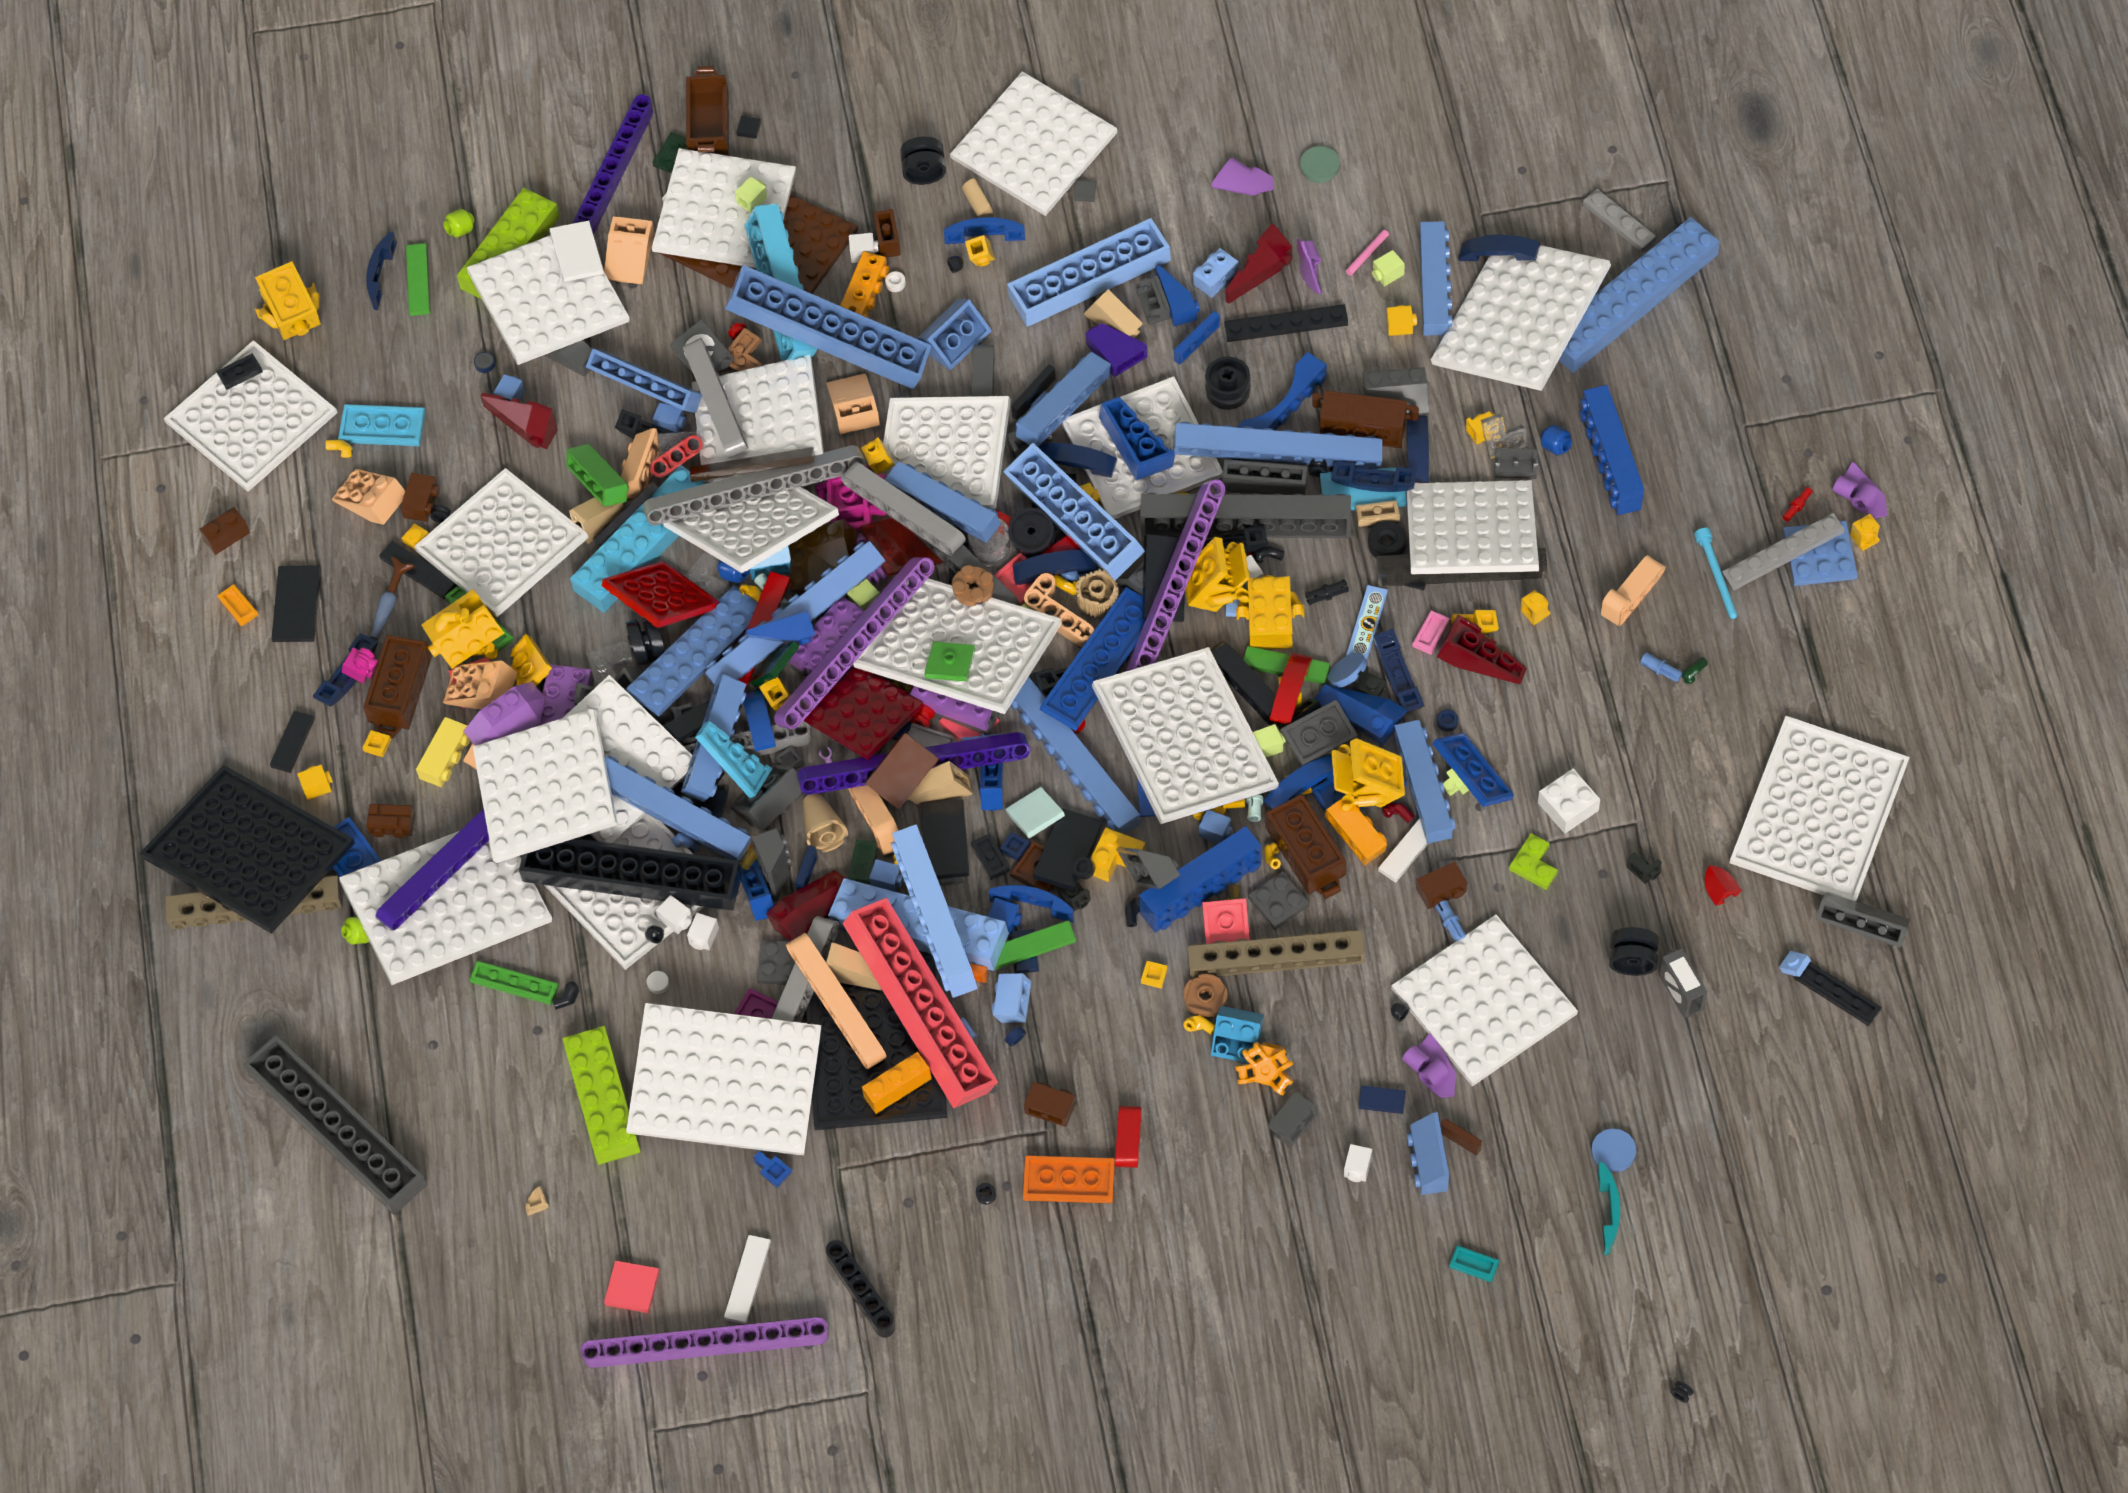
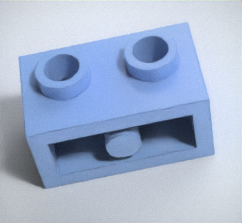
M1219 248L1215 253L1209 255L1207 261L1202 266H1198L1194 270V286L1213 298L1239 271L1238 261Z
M1023 973L999 974L998 982L995 984L996 997L992 1005L993 1016L1001 1023H1026L1032 981Z

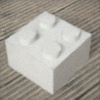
M1571 769L1539 791L1538 804L1563 833L1566 834L1599 811L1600 798L1574 769Z

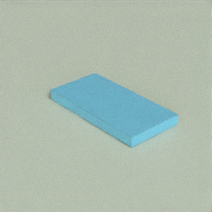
M344 404L338 440L355 444L420 446L426 413L425 408Z
M1396 467L1381 468L1378 470L1396 471ZM1332 472L1320 473L1321 493L1323 495H1351V510H1355L1356 505L1397 500L1398 507L1407 506L1406 491L1375 492L1356 489L1332 481Z

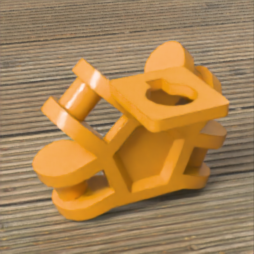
M1256 1042L1253 1044L1254 1047L1249 1050H1242L1245 1059L1249 1063L1235 1066V1070L1239 1074L1238 1084L1257 1082L1269 1085L1274 1091L1283 1096L1287 1085L1293 1083V1079L1283 1070L1294 1064L1285 1055L1287 1053L1285 1047L1267 1042L1262 1044ZM1259 1054L1261 1057L1255 1060L1254 1056ZM1277 1058L1282 1066H1279L1278 1062L1276 1061ZM1252 1068L1253 1076L1248 1077L1247 1069ZM1279 1076L1281 1080L1279 1083H1276L1275 1080Z

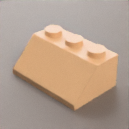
M655 428L636 434L633 442L629 444V455L622 463L621 478L627 482L629 488L627 499L634 500L651 482L653 476L650 470L651 463L661 453L657 429Z

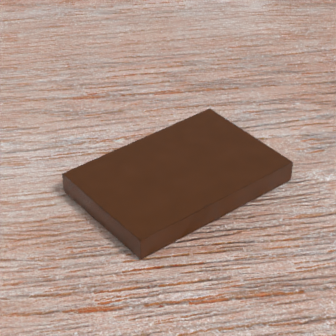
M904 732L865 781V784L899 810L938 761V758Z

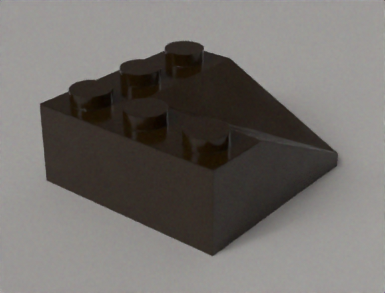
M841 519L820 526L813 532L790 544L791 591L799 596L806 592L804 588L813 581L815 583L819 582L822 579L821 574L827 569L831 568L834 570L839 566L837 562L845 555L850 557L855 553L853 549L857 546L856 529L846 520Z

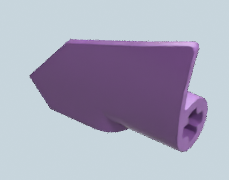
M1231 158L1214 179L1212 188L1254 196L1274 190V181L1271 175L1257 167L1249 168L1238 160Z
M1298 238L1297 250L1300 255V274L1315 293L1322 294L1316 278L1321 257L1313 241H1303L1301 238Z
M1854 462L1851 463L1844 476L1840 475L1837 479L1833 492L1850 500L1857 510L1866 515L1871 514L1874 519L1887 516L1885 495Z
M1430 1033L1418 1047L1416 1045L1410 1047L1402 1060L1419 1074L1422 1083L1438 1097H1454L1456 1072L1439 1043Z

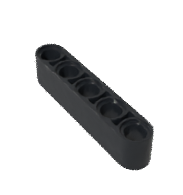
M1221 641L1211 648L1210 651L1225 680L1267 724L1273 725L1276 723V721L1270 720L1276 694L1225 641Z
M839 1240L830 1241L826 1246L829 1264L875 1332L880 1337H890L895 1331L893 1315L845 1244ZM834 1251L842 1252L839 1256L831 1255ZM847 1268L854 1269L850 1274L843 1273ZM858 1286L866 1287L861 1292L855 1290ZM871 1303L878 1305L875 1309L867 1308ZM883 1321L890 1322L887 1327L879 1326Z

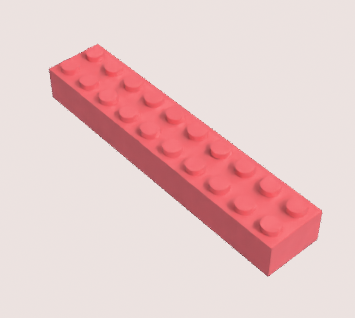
M884 898L852 911L842 924L953 1109L988 1094L998 1083L997 1079L889 900Z

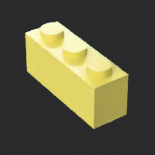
M446 717L444 718L416 768L420 780L442 788L445 781L450 779L454 765L458 764L461 759V752L470 743V739L464 733L468 725Z

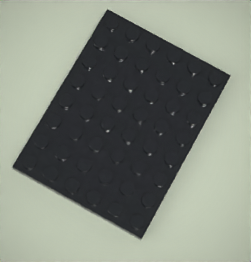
M223 765L140 852L141 858L272 934L352 848L355 842L350 836Z
M922 955L931 972L933 973L934 977L936 978L935 960L933 958V955ZM840 983L886 1053V1059L869 1069L864 1067L815 991L813 992L806 1009L807 1024L821 1025L812 1092L815 1130L947 1118L946 1095L931 1070V1080L875 1114L865 1100L862 1086L916 1052L920 1054L882 989L877 990Z

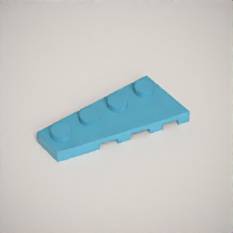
M712 722L704 723L695 738L749 798L756 796L772 768L768 765H762L759 762V758L754 754L749 755L745 752L741 744L733 743L729 739V735Z

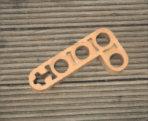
M1648 555L1645 556L1617 591L1611 589L1607 593L1602 603L1601 616L1620 627L1661 578L1666 566Z
M1049 573L1041 574L1025 593L1024 604L1029 609L1044 614L1047 611H1054L1055 614L1051 616L1061 618L1062 623L1057 632L1082 648L1094 632V628L1051 599L1055 594V578ZM1050 584L1051 587L1043 588L1041 585ZM1032 599H1036L1039 601L1036 604L1029 603V601ZM1065 622H1070L1073 625L1070 627H1066L1063 624Z
M867 785L848 788L854 802L872 830L882 856L893 853L891 842H894L892 833L897 832L898 828L879 794Z

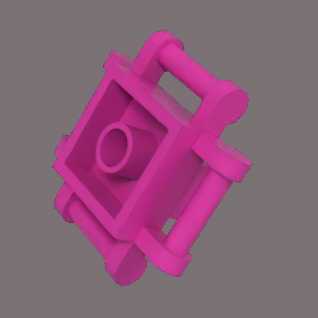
M866 464L865 467L872 471L869 464ZM877 474L883 479L887 477L885 474ZM841 476L828 479L827 482L819 483L815 486L817 497L826 501L827 493V502L838 508L839 515L831 519L830 523L844 519L856 530L864 528L871 530L873 529L872 515H886L885 512L845 486Z

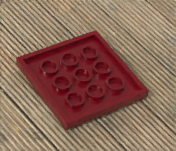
M854 667L825 695L804 719V722L866 760H869L923 708V702L877 674Z

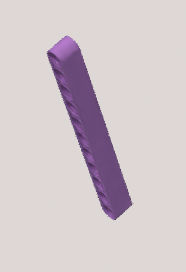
M1217 479L1205 482L1200 487L1125 672L1143 667L1140 663L1141 656L1145 659L1144 666L1156 662L1224 496L1225 485L1222 481ZM1211 485H1212V486L1214 487V489H1215V494H1214V495H1213V494L1211 493V491H1210V486H1211ZM1203 504L1207 507V513H1204L1202 510ZM1195 523L1199 525V533L1195 530ZM1187 542L1192 545L1191 552L1187 549ZM1180 561H1182L1184 564L1183 571L1179 567ZM1172 580L1176 582V589H1173L1171 586ZM1164 599L1169 603L1168 608H1165L1163 604ZM1156 618L1161 621L1160 628L1156 625ZM1149 637L1153 640L1152 647L1148 644Z
M914 557L908 561L778 709L774 716L777 726L795 729L804 721L934 571V563L931 559ZM894 593L896 594V599H895V601H894V599H893ZM841 654H843V659H842V661H840V655H841ZM814 684H816L815 692L813 691ZM801 699L803 701L802 707H800ZM787 715H789L788 723L786 722Z
M815 1317L590 1340L581 1346L580 1352L584 1363L588 1367L596 1368L820 1345L828 1340L829 1330L824 1319ZM816 1328L824 1329L820 1334L813 1333ZM795 1330L801 1331L798 1336L790 1335ZM770 1333H778L776 1338H768ZM748 1335L756 1336L752 1341L745 1340ZM727 1337L733 1338L730 1343L722 1342ZM705 1339L710 1340L708 1345H700L701 1341ZM680 1342L688 1343L684 1348L677 1347ZM657 1345H665L662 1350H655ZM637 1346L643 1347L640 1352H632L633 1348ZM613 1349L620 1350L616 1355L609 1354ZM589 1352H597L594 1357H587Z

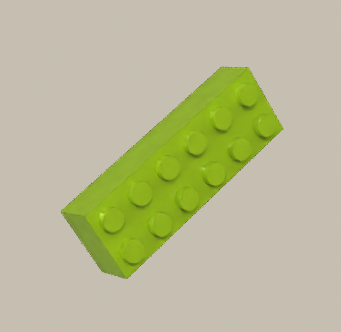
M523 187L457 274L460 289L482 299L467 272V267L545 238L550 231L549 228H552L560 218L557 203Z
M605 1026L562 1038L597 1164L600 1165L641 1153L636 1134L626 1133L629 1109Z

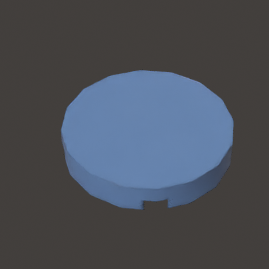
M1352 653L1344 657L1330 670L1328 675L1329 682L1334 687H1344L1351 684L1359 677L1358 673L1360 670L1363 672L1366 669L1367 660L1361 653Z
M1620 1129L1603 1130L1592 1142V1158L1597 1166L1599 1162H1604L1610 1172H1622L1634 1162L1636 1145L1633 1138Z

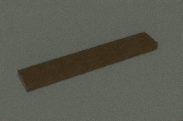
M810 447L691 467L690 478L691 482L812 463L814 462L815 452L814 448Z

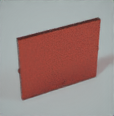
M893 518L860 526L867 542L870 541L886 560L881 565L886 576L898 574L908 561L914 557L929 558L933 561L934 565L944 563L910 529Z

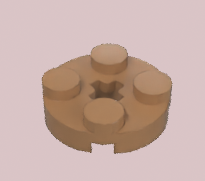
M964 566L952 580V589L956 600L966 606H976V603L982 601L983 603L987 602L994 593L992 574L980 567ZM970 584H976L978 586L977 588L973 587L972 589H969Z
M1201 974L1197 978L1189 980L1185 985L1183 993L1186 1009L1196 1016L1201 1015L1204 1018L1217 1017L1221 1006H1226L1228 998L1227 989L1220 978L1211 974ZM1209 992L1211 998L1203 1000L1199 995Z

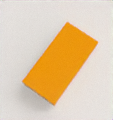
M235 584L217 595L219 601L241 627L258 616V612Z

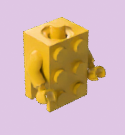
M293 261L255 277L260 288V294L265 302L263 308H254L258 318L262 319L270 327L278 328L283 341L295 335L303 336L309 332V329L321 325L317 313L319 309V293L314 283H312L310 288L304 286Z
M1214 537L1199 554L1185 589L1188 606L1217 612L1223 605L1233 603L1236 599L1241 603L1249 602L1250 598L1244 595L1249 592L1241 587L1249 579L1244 543L1237 544L1231 542L1224 549L1222 538Z
M1265 575L1262 578H1249L1247 580L1249 593L1244 595L1250 598L1247 603L1239 602L1236 608V620H1239L1240 617H1246V620H1249L1250 647L1259 649L1292 648V618H1295V615L1305 617V610L1297 594L1290 590V576L1274 577L1272 575Z
M474 589L421 624L433 643L428 646L432 655L436 657L441 654L452 669L471 656L485 655L488 659L497 658L498 650L495 649V645L491 642L504 634L495 621L494 616Z
M1357 738L1350 741V747L1342 744L1338 750L1332 751L1334 788L1339 792L1347 794L1342 798L1341 802L1349 803L1344 804L1342 810L1349 811L1353 805H1358V807L1377 806L1381 808L1405 795L1401 756Z

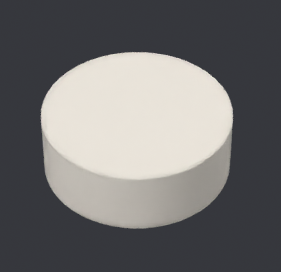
M898 271L890 272L885 278L887 289L891 292L903 290L906 285L905 276Z
M661 971L652 972L647 978L648 989L654 994L664 993L669 987L668 976Z

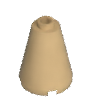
M821 794L807 795L803 800L807 845L822 850V852L835 850L844 843V837L848 836L846 825Z

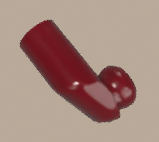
M1391 802L1382 809L1385 817L1390 818L1392 815H1399L1406 823H1409L1415 817L1402 803Z

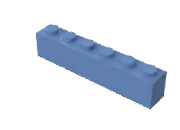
M1445 221L1420 222L1423 336L1445 335L1448 327H1452V315H1448V310L1452 309V300L1447 297V293H1451V280H1447V276H1450V263H1446V259L1450 258V248L1445 244V242H1449V229H1445Z
M592 348L586 368L683 411L697 412L702 398L700 392L607 351Z
M1090 352L1086 357H1082L1074 369H1070L1061 381L1056 382L1049 393H1045L1039 403L1034 404L1024 417L1022 416L1018 419L1016 423V437L1028 445L1034 443L1038 447L1109 378L1111 364L1093 352Z
M898 461L884 479L946 522L985 543L988 542L1001 525L998 513L994 509L983 507L973 498L971 500L966 498L959 490H951L944 482L933 480L930 475L925 472L920 473L908 463L905 465Z
M723 674L715 683L702 725L708 721L712 722L729 735L731 740L735 729H732L734 722H737L741 713L738 710L739 706L746 697V692H744L746 684ZM698 740L681 793L705 802L709 797L714 796L717 789L715 782L720 777L723 768Z
M1420 720L1394 725L1395 741L1399 754L1402 757V764L1427 844L1452 839V831L1456 829L1454 818L1449 817L1448 811H1450L1448 799H1444L1442 795L1444 793L1443 783L1437 779L1439 771L1437 764L1433 763L1431 759L1433 757L1432 747L1426 743L1428 739L1426 728L1421 727Z

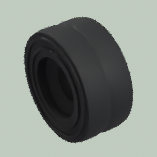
M1383 521L1371 528L1368 535V548L1375 558L1382 561H1392L1403 554L1406 547V535L1400 525L1391 521ZM1389 537L1393 542L1390 545H1384L1381 540Z

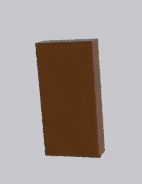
M1444 1118L1440 1123L1442 1135L1476 1156L1479 1154L1482 1140L1448 1119Z

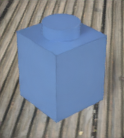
M504 374L493 395L502 396L507 401H511L513 398L520 401L525 393L523 382L516 376Z
M659 402L653 417V424L679 433L685 427L686 417H684L683 410Z
M1207 810L1199 825V837L1219 844L1233 833L1231 818Z
M875 860L869 877L870 885L896 892L897 888L901 887L904 881L899 865Z

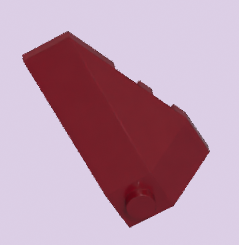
M1271 223L1257 241L1259 245L1253 255L1249 254L1246 258L1244 270H1239L1227 287L1225 300L1228 304L1280 272L1285 265L1288 266L1292 261V246L1274 224Z
M487 393L481 394L483 407L536 448L547 449L558 431L552 408L532 401L523 404L520 403L519 399L515 398L507 401L502 396Z
M1457 615L1441 644L1437 658L1460 669L1520 685L1527 668L1509 652L1500 650L1495 645L1497 642L1493 638L1488 639L1480 632L1482 629L1478 625Z
M833 870L781 899L766 913L774 930L790 941L803 933L808 934L815 917H828L829 909L837 896L843 879L848 878Z

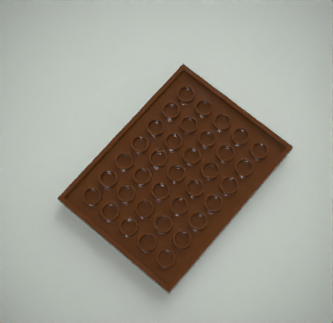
M790 194L783 224L784 228L788 231L789 246L793 249L794 264L798 267L799 282L803 285L804 291L813 294L849 244V235H854L858 232V226ZM659 253L731 289L737 274L742 268L740 265Z

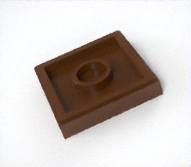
M1033 840L1010 872V876L1029 887L1038 888L1050 893L1055 885L1033 879V874L1045 849L1044 845Z

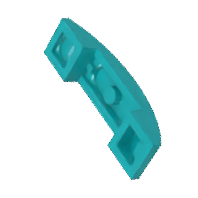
M1599 1162L1597 1171L1599 1192H1608L1611 1225L1604 1226L1602 1233L1604 1255H1609L1616 1241L1619 1228L1620 1198L1611 1172L1604 1162Z

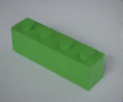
M590 444L567 449L566 467L604 507L627 501L629 490L627 482L611 468L608 462Z

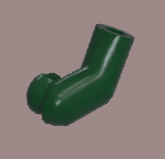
M1701 657L1685 669L1682 673L1684 682L1686 684L1693 683L1695 681L1694 676L1708 665V661Z

